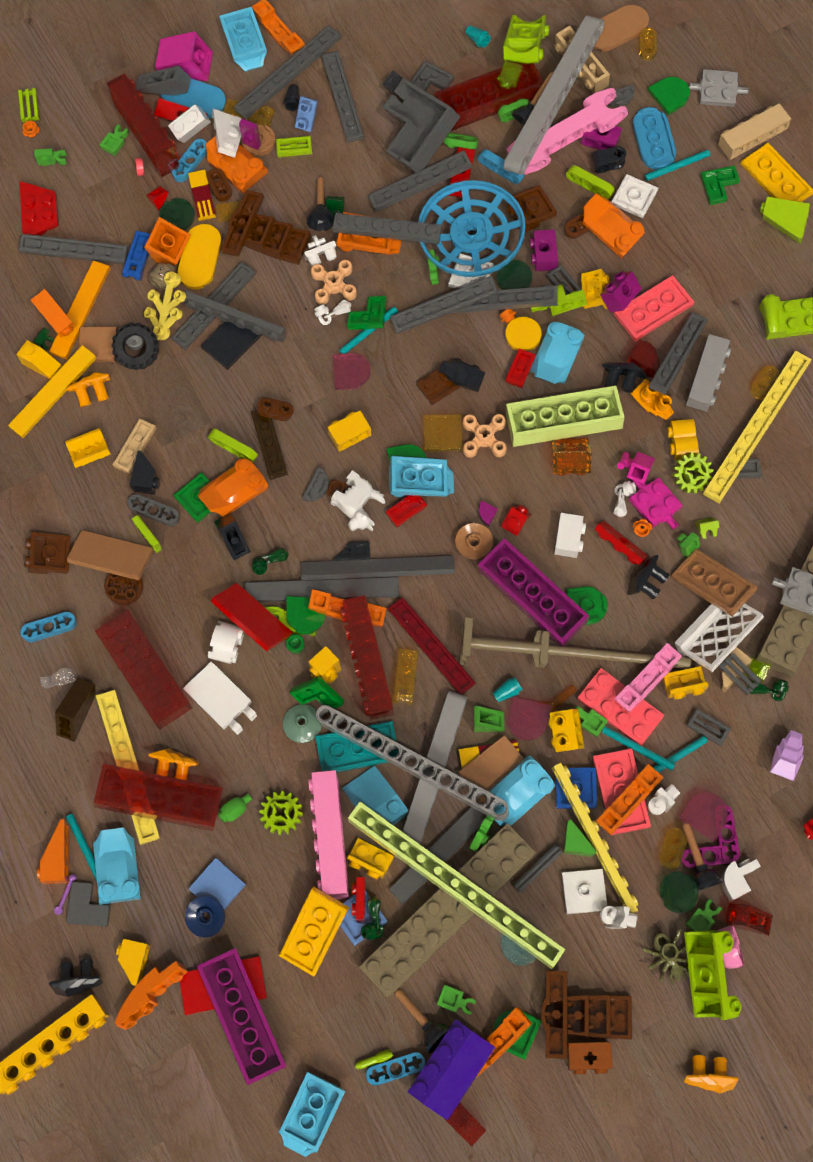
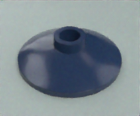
M201 896L191 901L187 906L185 922L188 929L196 936L203 938L212 937L223 928L225 911L221 903L215 898ZM205 912H208L210 914L209 919H206L204 917Z

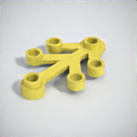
M168 272L164 276V281L167 285L163 303L159 292L150 290L147 295L148 299L154 302L160 313V319L158 320L155 309L147 307L144 311V316L149 318L154 326L153 332L157 336L158 341L166 340L170 335L169 328L176 320L182 317V311L176 307L185 300V292L181 290L175 291L174 299L171 301L173 288H176L181 281L180 275L175 272Z

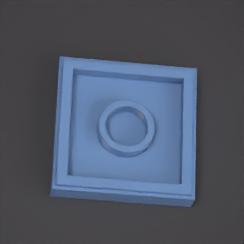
M215 858L190 886L189 890L197 897L209 896L215 898L225 910L246 884Z
M366 890L365 921H356V916H352V903H356V895H353L343 903L350 908L341 924V928L354 946L365 939L361 935L362 926L366 923H372L367 901L371 897ZM380 911L379 924L383 926L388 921Z

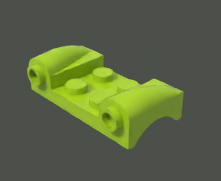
M512 15L503 46L504 60L524 64L539 63L540 60H543V49H540L542 39L549 36V25H546V15L532 22L521 20L516 15Z
M770 294L761 301L759 310L765 322L766 340L813 334V297L780 301V297Z
M712 930L684 932L694 1017L721 1018V1020L738 1017L741 1011V1003L737 996L728 995L723 960V954L729 953L734 944L731 934L728 931Z

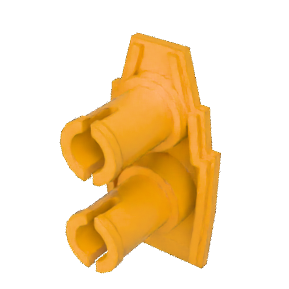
M94 372L92 375L72 383L66 389L69 392H76L80 407L91 404L86 389L90 386L94 387L98 402L109 399L104 383L111 378L109 374Z
M645 379L631 395L647 412L667 420L674 413L670 406L672 399L649 388L651 382Z
M170 748L149 754L150 757L158 760L156 778L167 779L170 762L177 764L174 779L176 783L186 784L189 767L199 764L194 758L187 757Z
M703 1055L692 1057L693 1074L685 1076L684 1083L719 1094L734 1089L738 1078L727 1076L726 1058L715 1057L713 1059L714 1074L707 1075L706 1057Z

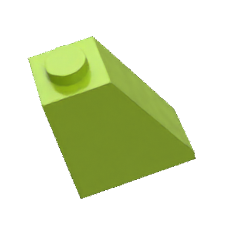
M767 197L766 202H762L760 213H763V220L797 243L802 244L810 204Z

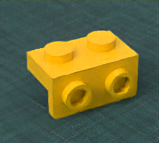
M99 428L65 441L75 468L111 455Z
M701 666L671 672L663 678L667 697H674V700L686 697L685 695L692 693L693 696L701 695L709 687L708 682H705Z

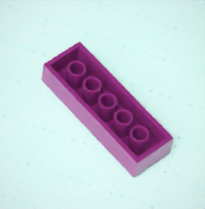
M505 538L478 564V571L539 628L549 632V637L559 646H565L589 621V615Z
M236 948L198 965L197 968L246 1085L248 1086L285 1068L286 1064Z

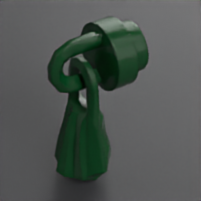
M280 548L272 554L254 558L252 561L253 572L257 575L264 574L267 570V564L287 560L289 556L288 551Z
M777 679L773 683L774 689H769L766 685L760 683L750 694L771 693L772 698L779 702L785 698L786 692L789 690V682ZM779 691H782L781 697L777 698L776 695H780Z
M371 897L367 901L372 923H366L361 928V935L366 940H374L384 934V928L379 924L381 900L377 899V897Z

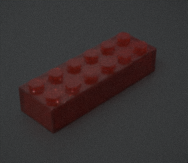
M515 62L435 92V98L452 107L460 116L451 130L453 131L498 114L502 106L515 103L519 99L532 101L544 81L534 63L524 64Z
M124 73L107 82L114 106L160 176L164 177L174 169L177 170L180 167L178 162L180 157L176 152L177 147L172 139H168L169 135L166 129L160 127L158 117L152 115V109L148 102L144 103V97L140 90L136 91V85L132 78L128 79Z
M366 596L342 600L343 607H340L343 623L347 622V625L344 626L347 641H352V644L349 645L352 660L356 659L357 663H354L356 677L361 678V682H358L361 697L366 698V701H363L366 716L370 715L371 720L394 715V708Z
M128 610L95 630L159 730L193 709Z
M103 764L93 803L94 808L214 831L223 788Z

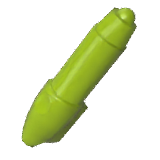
M390 1049L378 1052L375 1056L357 1062L355 1068L364 1069L375 1064H381L390 1059L393 1053Z

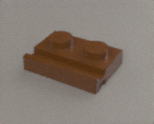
M440 368L417 382V387L426 399L429 400L431 406L461 388L454 385V382L448 380V377L439 372Z

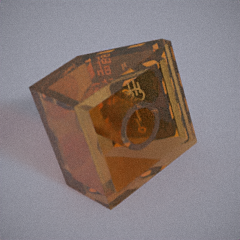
M565 438L551 441L553 474L564 476L572 473L576 475L591 473L592 451L588 438Z

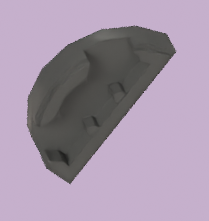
M634 85L615 90L616 97L608 105L617 108L629 104L633 99Z
M319 466L304 493L303 501H317L324 497L329 488L328 476Z

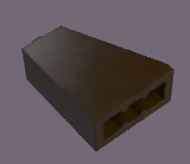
M80 678L75 680L55 711L57 736L75 742L96 696L94 683Z

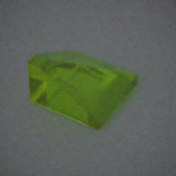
M751 658L752 662L748 668L763 683L771 665Z

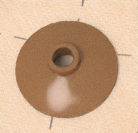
M467 524L457 532L455 538L456 548L465 558L481 559L488 555L493 547L492 533L482 524ZM476 541L478 544L476 546H472L471 542Z

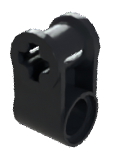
M616 146L593 152L591 157L595 172L605 173L623 168L626 157L625 148Z

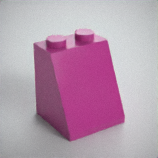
M195 31L160 39L155 68L159 71L180 66L191 79L208 81L213 51Z

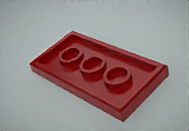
M238 583L212 597L211 603L266 652L286 640L292 634L288 627Z
M260 956L241 960L257 999H267ZM199 970L188 971L180 980L185 1015L215 1010Z

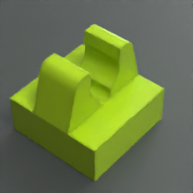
M714 517L696 520L695 526L703 539H706V532L708 530H711V535L716 537L719 521Z

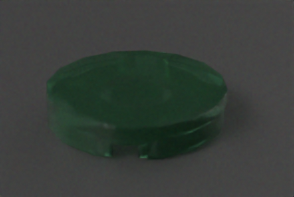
M182 198L171 199L172 201L165 202L160 208V218L182 230L188 229L195 219V212L190 202Z
M511 260L503 268L497 270L498 286L502 290L529 288L532 283L530 267L520 260Z
M675 871L663 878L660 884V897L663 898V904L667 909L675 913H684L690 911L696 905L699 891L697 883L692 876L686 872Z

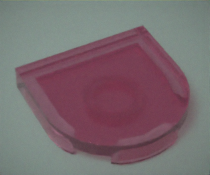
M356 353L333 355L335 390L360 388L370 378V364L362 355Z
M513 697L508 716V725L511 732L517 738L525 741L539 738L547 729L552 706Z
M701 793L689 802L679 819L684 823H689L693 829L715 841L727 822L728 810L725 802L719 796L712 793Z

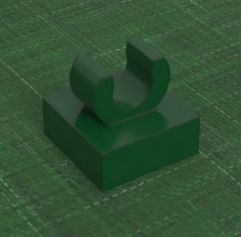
M327 196L326 208L334 216L335 213L343 214L345 212V197Z
M44 327L31 343L41 346L43 350L47 351L49 347L45 345V341L53 343L54 338L47 336L50 331Z

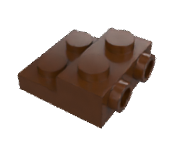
M540 185L513 195L525 217V232L540 227L541 222L557 215L556 209ZM508 203L506 206L508 214L513 215L515 221L518 220L514 209Z
M32 532L30 538H26L25 549H29V556H25L24 567H28V573L47 574L48 572L67 574L69 572L67 557L70 551V536Z

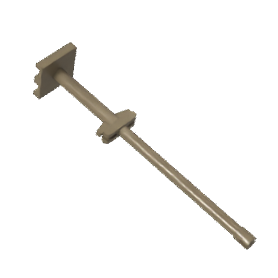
M465 617L462 628L460 665H468L471 648L532 654L535 667L540 666L541 668L546 667L548 655L649 664L655 655L549 645V632L544 631L541 634L539 630L533 642L472 637L473 618ZM681 657L674 667L689 669L691 658Z

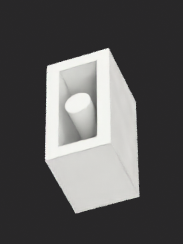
M195 104L170 123L168 127L177 140L185 143L211 123L203 109Z
M561 513L554 555L577 558L578 552H582L584 541H581L580 537L581 534H585L586 523H583L584 516Z

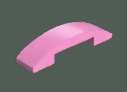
M667 643L614 700L626 711L631 712L670 672L682 655Z

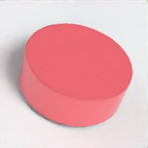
M135 158L137 176H144L143 160Z

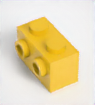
M361 411L351 412L346 418L340 421L336 420L327 427L328 434L339 452L372 436L371 427Z
M326 646L308 662L311 677L320 676L329 684L338 677L337 674L341 671L339 659Z
M579 709L551 712L549 726L553 732L551 741L555 752L584 749Z

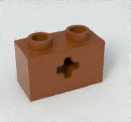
M611 1042L567 1044L568 1070H573L574 1074H586V1070H595V1074H605L607 1069H613ZM588 1052H590L591 1056H595V1060L591 1061V1065H589L587 1060L584 1061V1057L588 1056Z

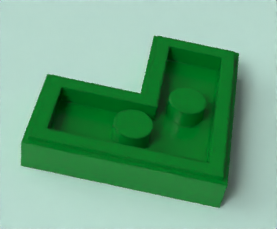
M735 165L704 171L700 174L709 205L727 202L728 198L724 187L739 184L740 182Z
M386 296L368 297L366 311L349 312L348 330L384 328L387 305Z
M320 676L291 688L289 692L301 705L317 700L323 706L327 705L336 709L343 706L345 701Z

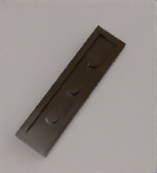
M257 410L251 412L270 480L287 476V469L272 419L259 415Z

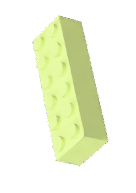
M617 386L506 404V418L513 447L623 429L625 418Z

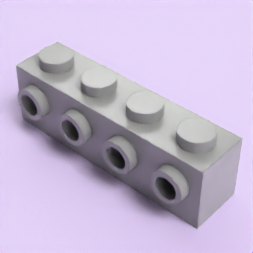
M709 334L686 406L707 412L709 406L714 405L716 396L713 394L715 390H719L722 381L718 378L720 374H724L727 365L723 362L725 358H729L732 349L729 347L730 340Z

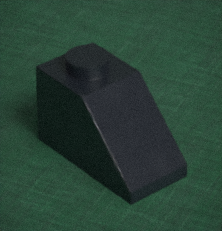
M137 451L130 487L133 492L155 495L156 489H159L160 478H158L155 469L142 451Z
M231 513L214 521L233 560L251 552Z

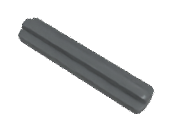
M554 845L514 883V888L518 892H522L561 855V849Z

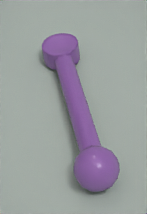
M75 874L69 875V882L59 906L54 909V913L57 915L63 913L62 907L72 882L76 880Z

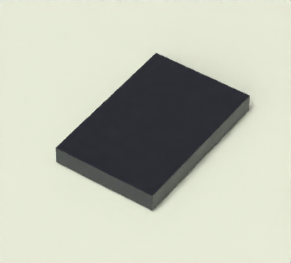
M228 321L224 322L201 345V349L228 370L263 334L257 335L250 329L239 328L234 323Z

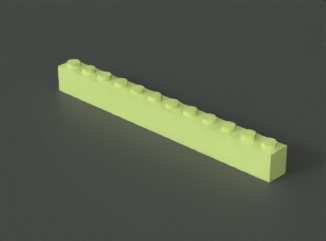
M359 802L348 817L349 823L552 969L564 953L565 949L363 803Z

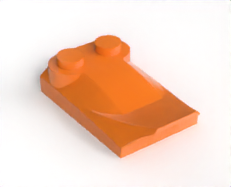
M216 136L205 145L207 162L214 168L222 170L226 179L242 194L268 173V169L263 165L262 160L254 157L240 144L235 158L218 152Z
M597 193L583 207L584 220L582 223L621 259L645 234L644 227L640 222L631 220L606 197Z
M343 212V214L358 215V214ZM339 233L337 247L345 252L355 249L390 255L399 254L402 240Z
M243 458L239 459L234 467L202 487L197 496L210 512L218 513L221 517H224L266 491L268 484L256 466L249 459Z

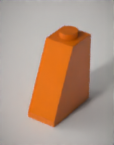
M45 289L31 299L32 303L61 338L73 332V328L76 326Z

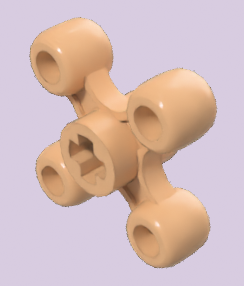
M342 260L338 265V270L326 272L320 264L312 266V278L316 281L321 280L325 284L322 289H318L315 292V300L319 305L327 304L330 294H337L339 292L347 301H352L356 298V287L343 282L344 277L352 273L353 267L350 261Z
M471 414L463 418V428L473 432L475 435L472 441L466 442L463 446V454L466 457L472 458L476 456L480 447H490L493 455L496 457H503L506 454V444L503 441L496 440L494 437L495 432L504 429L506 426V419L503 415H494L489 425H479L476 417Z

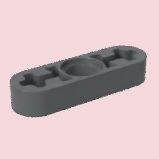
M138 494L132 495L128 499V506L133 513L170 527L177 525L180 521L179 513L175 508ZM139 500L140 504L145 506V510L140 505L134 507L133 502L137 503ZM153 506L159 508L158 513L155 515L149 514V509ZM163 510L166 515L171 516L173 514L175 518H171L169 521L167 516L163 515Z

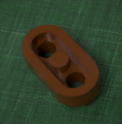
M217 168L210 170L207 174V180L215 198L219 201L229 200L232 196V191L223 171Z
M584 213L566 223L564 233L568 238L575 239L590 231L582 223ZM573 228L576 232H571L570 229Z
M268 397L261 398L256 406L259 415L280 421L290 420L294 413L290 403Z

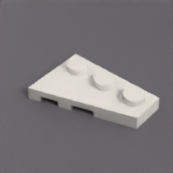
M213 109L212 118H214L213 125L216 130L217 150L222 154L235 158L241 139L239 127L241 118Z

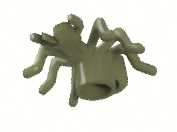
M678 929L672 943L669 936L665 933L655 935L653 947L658 952L643 948V952L661 958L649 965V969L666 961L660 972L659 981H663L664 974L669 966H671L669 979L672 984H675L672 976L678 982L682 981L680 975L684 980L686 979L684 971L689 976L687 968L677 964V961L688 963L687 959L677 957L678 954L686 950V946L679 950L675 946L682 932L681 929Z

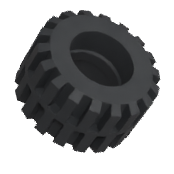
M132 322L121 326L122 328L116 331V335L112 338L113 343H111L112 352L116 360L126 368L134 370L145 369L147 366H151L153 361L157 359V354H159L157 336L149 327L141 323ZM132 336H140L146 342V351L140 357H131L125 350V343Z

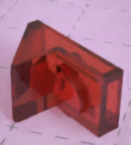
M458 1104L449 1120H446L471 1147L486 1132L460 1104Z

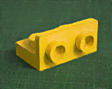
M602 269L582 273V290H584L587 305L583 307L587 309L602 305L605 309H608L600 294L605 290V286L610 283L609 275H606Z
M359 838L350 855L347 856V861L350 862L349 866L356 870L362 868L368 871L367 875L374 879L379 877L384 879L394 859L393 855Z

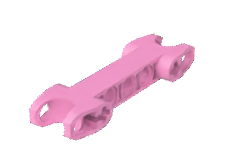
M609 88L594 93L584 100V109L549 128L524 175L539 171L551 162L549 155L581 138L584 132H591L598 128L600 133H605L621 122L628 115L627 108L625 106L614 109L607 107L616 97L615 89ZM515 141L506 149L508 154Z

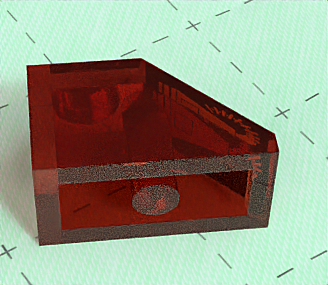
M639 339L629 354L627 363H635L647 376L653 379L661 366L656 348L651 343Z
M729 903L725 923L730 926L733 925L738 929L769 936L773 915L750 905Z

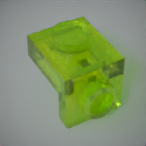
M505 61L501 74L497 78L498 82L501 83L500 86L508 89L510 87L515 88L522 66Z

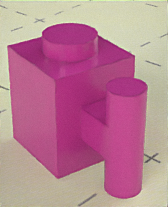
M624 452L617 464V468L621 470L624 467L629 468L627 478L645 484L655 458L637 452L635 458L632 459L629 458V453Z

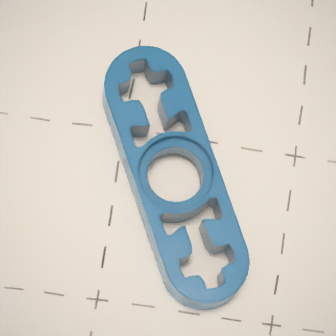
M196 139L173 167L172 175L175 181H186L189 178L188 173L193 172L207 155L205 146L207 142L204 139ZM188 158L195 159L191 164L186 163Z
M484 149L478 156V161L483 166L514 184H519L525 177L524 174L519 175L506 171L504 169L505 160L489 150Z
M63 612L25 624L21 628L20 634L25 641L30 643L73 630L77 625V619L72 613ZM65 618H69L71 620L69 621V625L63 623L66 621ZM57 620H58L59 623H61V624H59V626L61 627V628H59V629H58V624L56 623ZM47 623L54 624V628L50 632L44 631V626ZM29 629L35 631L31 637L27 635Z
M415 1052L372 1066L366 1073L367 1081L371 1085L377 1086L418 1073L425 1066V1058L422 1054ZM414 1056L422 1060V1063L419 1064L420 1068L416 1069L415 1066L408 1067L410 1072L405 1073L406 1069L402 1062L403 1059H407V1063L412 1062V1057ZM393 1063L401 1064V1074L397 1076L392 1075L390 1066ZM382 1066H387L386 1071L390 1077L389 1079H385V1075L380 1076L378 1082L375 1079H370V1075L373 1074L372 1070L376 1069L377 1072L384 1071Z

